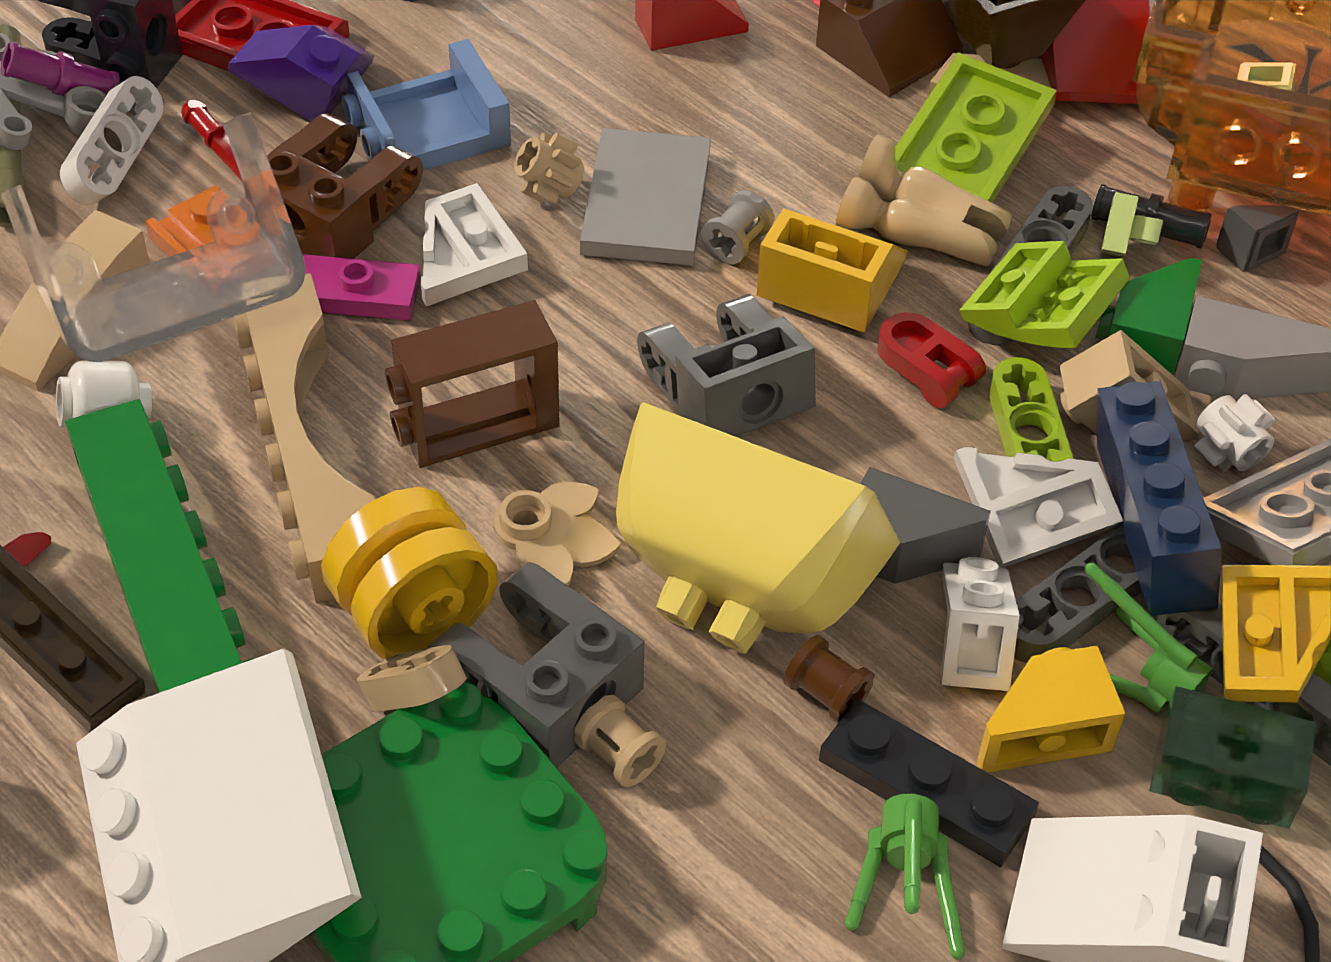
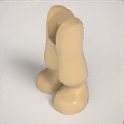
M876 134L864 157L859 177L855 176L846 189L837 213L836 226L848 230L873 228L888 241L933 249L988 267L998 251V246L994 239L1004 237L1010 226L1012 214L992 202L963 190L926 168L912 167L905 173L899 171L896 168L895 146L888 137Z

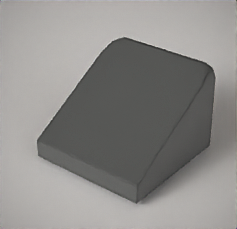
M1283 205L1232 206L1226 211L1216 243L1217 249L1242 272L1249 271L1286 253L1299 216V210L1295 206Z

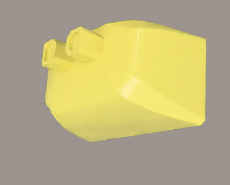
M645 402L640 404L619 480L616 508L617 527L626 543L643 564L666 581L656 609L669 622L685 629L693 630L707 602L720 607L721 609L709 633L723 645L743 654L749 650L764 626L777 632L788 633L822 631L839 620L857 602L900 544V540L875 492L867 486Z

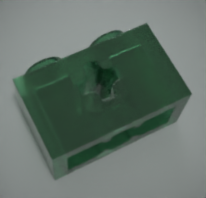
M1176 686L1161 724L1149 791L1171 797L1183 805L1205 806L1242 816L1245 820L1254 824L1276 825L1289 829L1308 791L1317 722Z

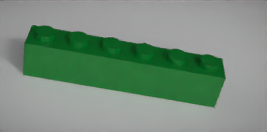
M140 399L65 420L81 476L157 692L160 693L253 660L254 658L241 662L236 648L245 646L246 642L234 607L221 610L217 598L226 595V590L215 558L202 561L199 550L208 546L196 510L183 512L180 503L189 501V495L179 465L175 464L166 467L163 458L172 456L161 420L149 423Z

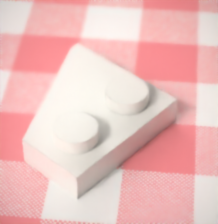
M477 183L425 201L423 276H421L422 300L426 306L528 270L527 252Z
M971 447L958 449L953 456L972 504L991 511L985 536L999 567L1004 568L1118 527L1123 522L1098 462L1076 459L1053 462L1041 455L1016 453L1014 457L977 453V448Z

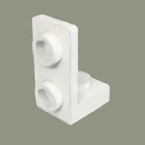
M979 557L963 558L959 561V564L944 563L942 581L948 613L940 670L941 684L1009 691L1020 615L1008 569L999 567L992 560Z

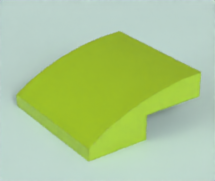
M1065 241L1015 243L959 311L964 321L1002 337L1040 346L1076 348L1128 282L1130 276L1123 258L1072 260Z

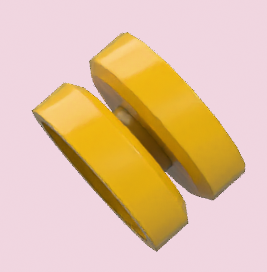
M423 487L395 490L367 503L343 523L328 543L321 564L325 585L339 605L352 616L353 625L367 645L382 659H388L409 651L426 649L431 642L454 623H461L470 628L490 604L498 584L497 565L476 538L466 530L465 523L438 491Z

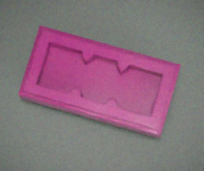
M316 255L304 256L299 275L311 273L322 313L411 320L421 281L420 265Z

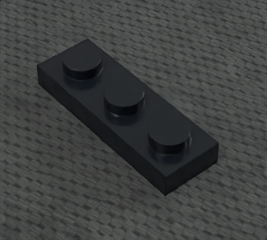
M858 698L820 747L819 761L885 800L900 794H917L933 800L939 807V832L1000 868L1031 824L1032 818H1035L1039 802Z

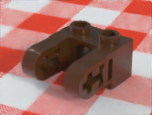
M323 113L298 133L276 147L241 176L247 214L276 242L303 256L316 255L354 259L374 242L373 230L415 193L422 178L423 164L420 158L391 145L384 148L348 178L345 179L335 174L351 158L357 144V130L354 125L330 113Z

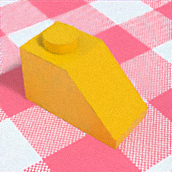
M1098 645L1078 649L1058 647L1048 650L1041 655L1032 656L986 724L977 759V765L980 769L989 773L1113 751L1125 711Z

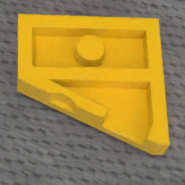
M1222 565L1224 701L1297 703L1331 640V566Z

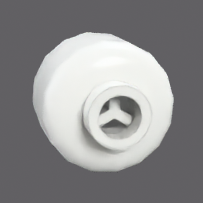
M125 361L76 362L70 368L67 377H59L57 380L56 411L58 425L66 427L65 420L137 399L141 400L146 416L150 420L152 412L150 384L139 383L134 367Z

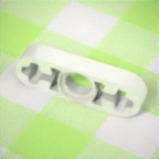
M133 76L111 89L63 162L60 169L62 185L66 192L77 202L85 205L95 204L115 192L163 114L164 106L159 91L150 81L139 76ZM136 103L135 112L137 114L130 118L125 113L130 111L133 104ZM104 127L113 130L118 135L122 144V152H118L109 146L104 137ZM97 162L101 166L95 170L91 179H89L90 169L88 166Z

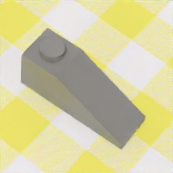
M1196 295L1174 377L1191 391L1219 398L1230 395L1235 400H1239L1243 394H1247L1251 399L1331 392V328Z

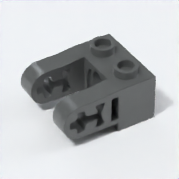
M749 294L718 305L716 310L717 324L724 341L718 345L711 347L709 344L694 348L671 323H665L638 334L637 346L645 371L680 416L737 437L816 407L815 348L784 316L774 319Z
M528 562L501 583L499 587L501 599L511 615L547 643L524 665L521 666L471 628L461 623H454L431 642L427 648L451 645L467 677L465 682L475 685L480 690L481 695L492 698L507 710L557 768L579 748L574 743V729L579 719L590 706L608 695L617 696L626 705L643 689L645 641L597 605L565 585L547 570L535 563Z

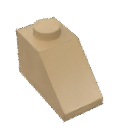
M1122 330L1060 365L1064 392L1060 396L1061 403L1067 415L1076 424L1083 423L1097 434V388L1119 386L1129 382L1144 383L1161 380L1182 440H1191L1199 435L1189 389Z

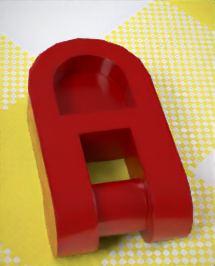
M911 312L896 313L886 318L881 324L877 347L880 358L889 367L918 386L925 400L936 408L942 409L958 397L961 386L970 387L986 374L985 362L978 352L921 314ZM938 360L947 367L943 369L935 361Z

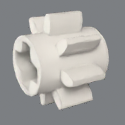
M1243 394L1238 401L1230 395L1222 396L1209 404L1200 414L1196 428L1205 437L1194 446L1214 467L1218 465L1224 472L1232 465L1239 471H1246L1260 463L1272 449L1274 438L1266 429L1276 419L1257 400L1253 401L1247 394Z

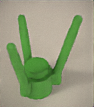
M1087 564L1085 567L1086 574L1118 605L1116 615L1155 650L1140 672V675L1149 681L1148 686L1144 687L1109 673L1116 692L1140 701L1157 714L1163 710L1167 703L1180 712L1185 711L1201 692L1214 669L1170 635L1096 564Z
M917 794L892 796L885 801L882 807L881 826L871 828L868 832L867 854L851 899L845 926L850 931H854L859 927L882 857L887 856V861L893 867L904 870V908L909 914H915L919 911L921 869L927 867L931 862L950 954L956 960L962 959L965 955V948L947 860L948 838L939 833V807L933 800Z

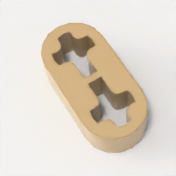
M443 645L409 651L390 657L363 672L357 678V682L372 712H379L429 703L458 688L465 682L467 677L452 646Z

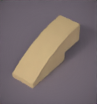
M95 209L68 236L26 291L0 337L1 374L39 392L117 317L112 300L150 265L141 229Z

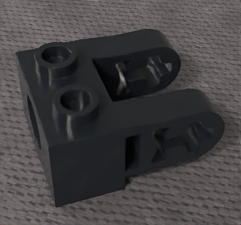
M37 0L42 3L69 9L91 18V21L66 17L50 22L42 31L45 50L55 53L62 51L71 54L76 62L107 71H115L119 74V84L130 77L139 76L147 79L157 88L183 56L172 0Z

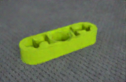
M1012 357L998 363L993 372L989 399L1006 456L1014 457L1016 453L1041 455L1053 462L1074 459L1044 368L1035 361L1022 357ZM1017 385L1022 392H1027L1024 403L1019 404L1020 393ZM1023 425H1034L1043 429L1048 437L1043 440H1029L1022 437L1016 429Z

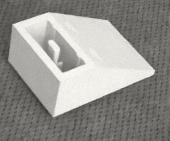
M1191 815L1032 818L1002 949L1050 962H1243L1263 833Z

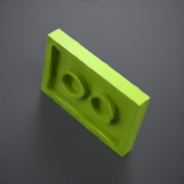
M958 52L895 146L896 168L903 173L912 167L926 168L963 190L993 203L1055 105L1057 90Z

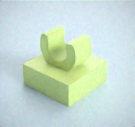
M1115 192L1100 253L1124 257L1129 240L1156 246V243L1158 244L1163 220L1135 215L1139 196Z

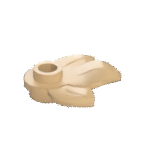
M571 481L558 482L550 485L541 493L531 490L516 491L502 501L494 515L495 535L503 545L516 550L519 568L528 562L535 563L567 586L572 581L573 566L583 568L599 565L619 550V541L607 527L589 515L595 507L599 490L597 487Z

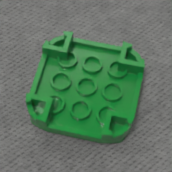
M464 682L458 688L434 701L419 706L400 708L321 754L362 897L309 934L328 962H511L569 923L578 932L597 913V902L607 880V844L601 825L590 807L516 719L492 698L481 695L480 690L475 685Z

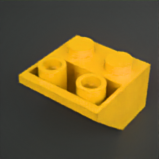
M783 208L760 245L756 296L865 333L903 266L908 250Z

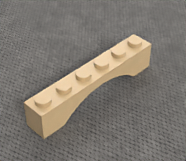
M309 273L239 287L244 311L233 313L232 315L240 349L252 347L253 354L243 356L250 392L262 390L264 398L254 400L261 436L273 434L275 439L274 444L265 445L272 482L285 480L287 487L286 491L276 492L284 530L297 528L299 539L288 541L297 580L310 579L315 603L335 599L324 583L321 568L328 543L346 520L367 503L375 500L374 495L345 479L322 458L307 438L301 423L304 401L315 375L329 357L323 314L312 275Z

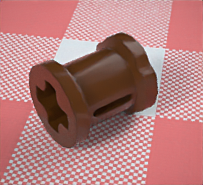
M817 634L807 640L796 652L785 671L783 681L791 690L796 691L802 688L830 709L829 717L839 723L857 698L864 702L873 686L875 674L865 667L857 670L830 651L829 641Z

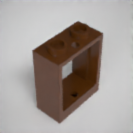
M536 300L391 340L394 366L385 369V377L394 404L398 405V409L390 411V420L399 446L410 445L420 468L560 427L558 342ZM514 361L515 381L423 407L422 387Z

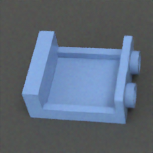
M469 39L448 44L450 70L370 92L358 71L346 75L349 94L342 96L343 111L347 122L355 127H359L362 146L369 161L384 148L393 145L420 158L423 170H427L511 145L509 102Z

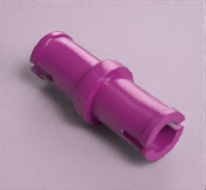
M13 41L7 44L1 60L0 70L2 76L47 87V90L52 91V94L64 96L70 89L78 86L93 87L107 95L111 89L119 85L120 81L117 72L76 62L71 54L60 51L56 55L19 45Z

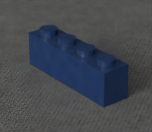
M1161 380L1144 383L1129 382L1119 386L1097 388V448L1111 493L1123 519L1121 523L1149 614L1157 616L1217 609L1222 548Z

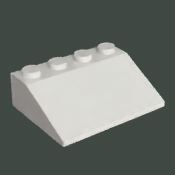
M280 649L127 704L76 743L119 962H269L362 898L292 652Z

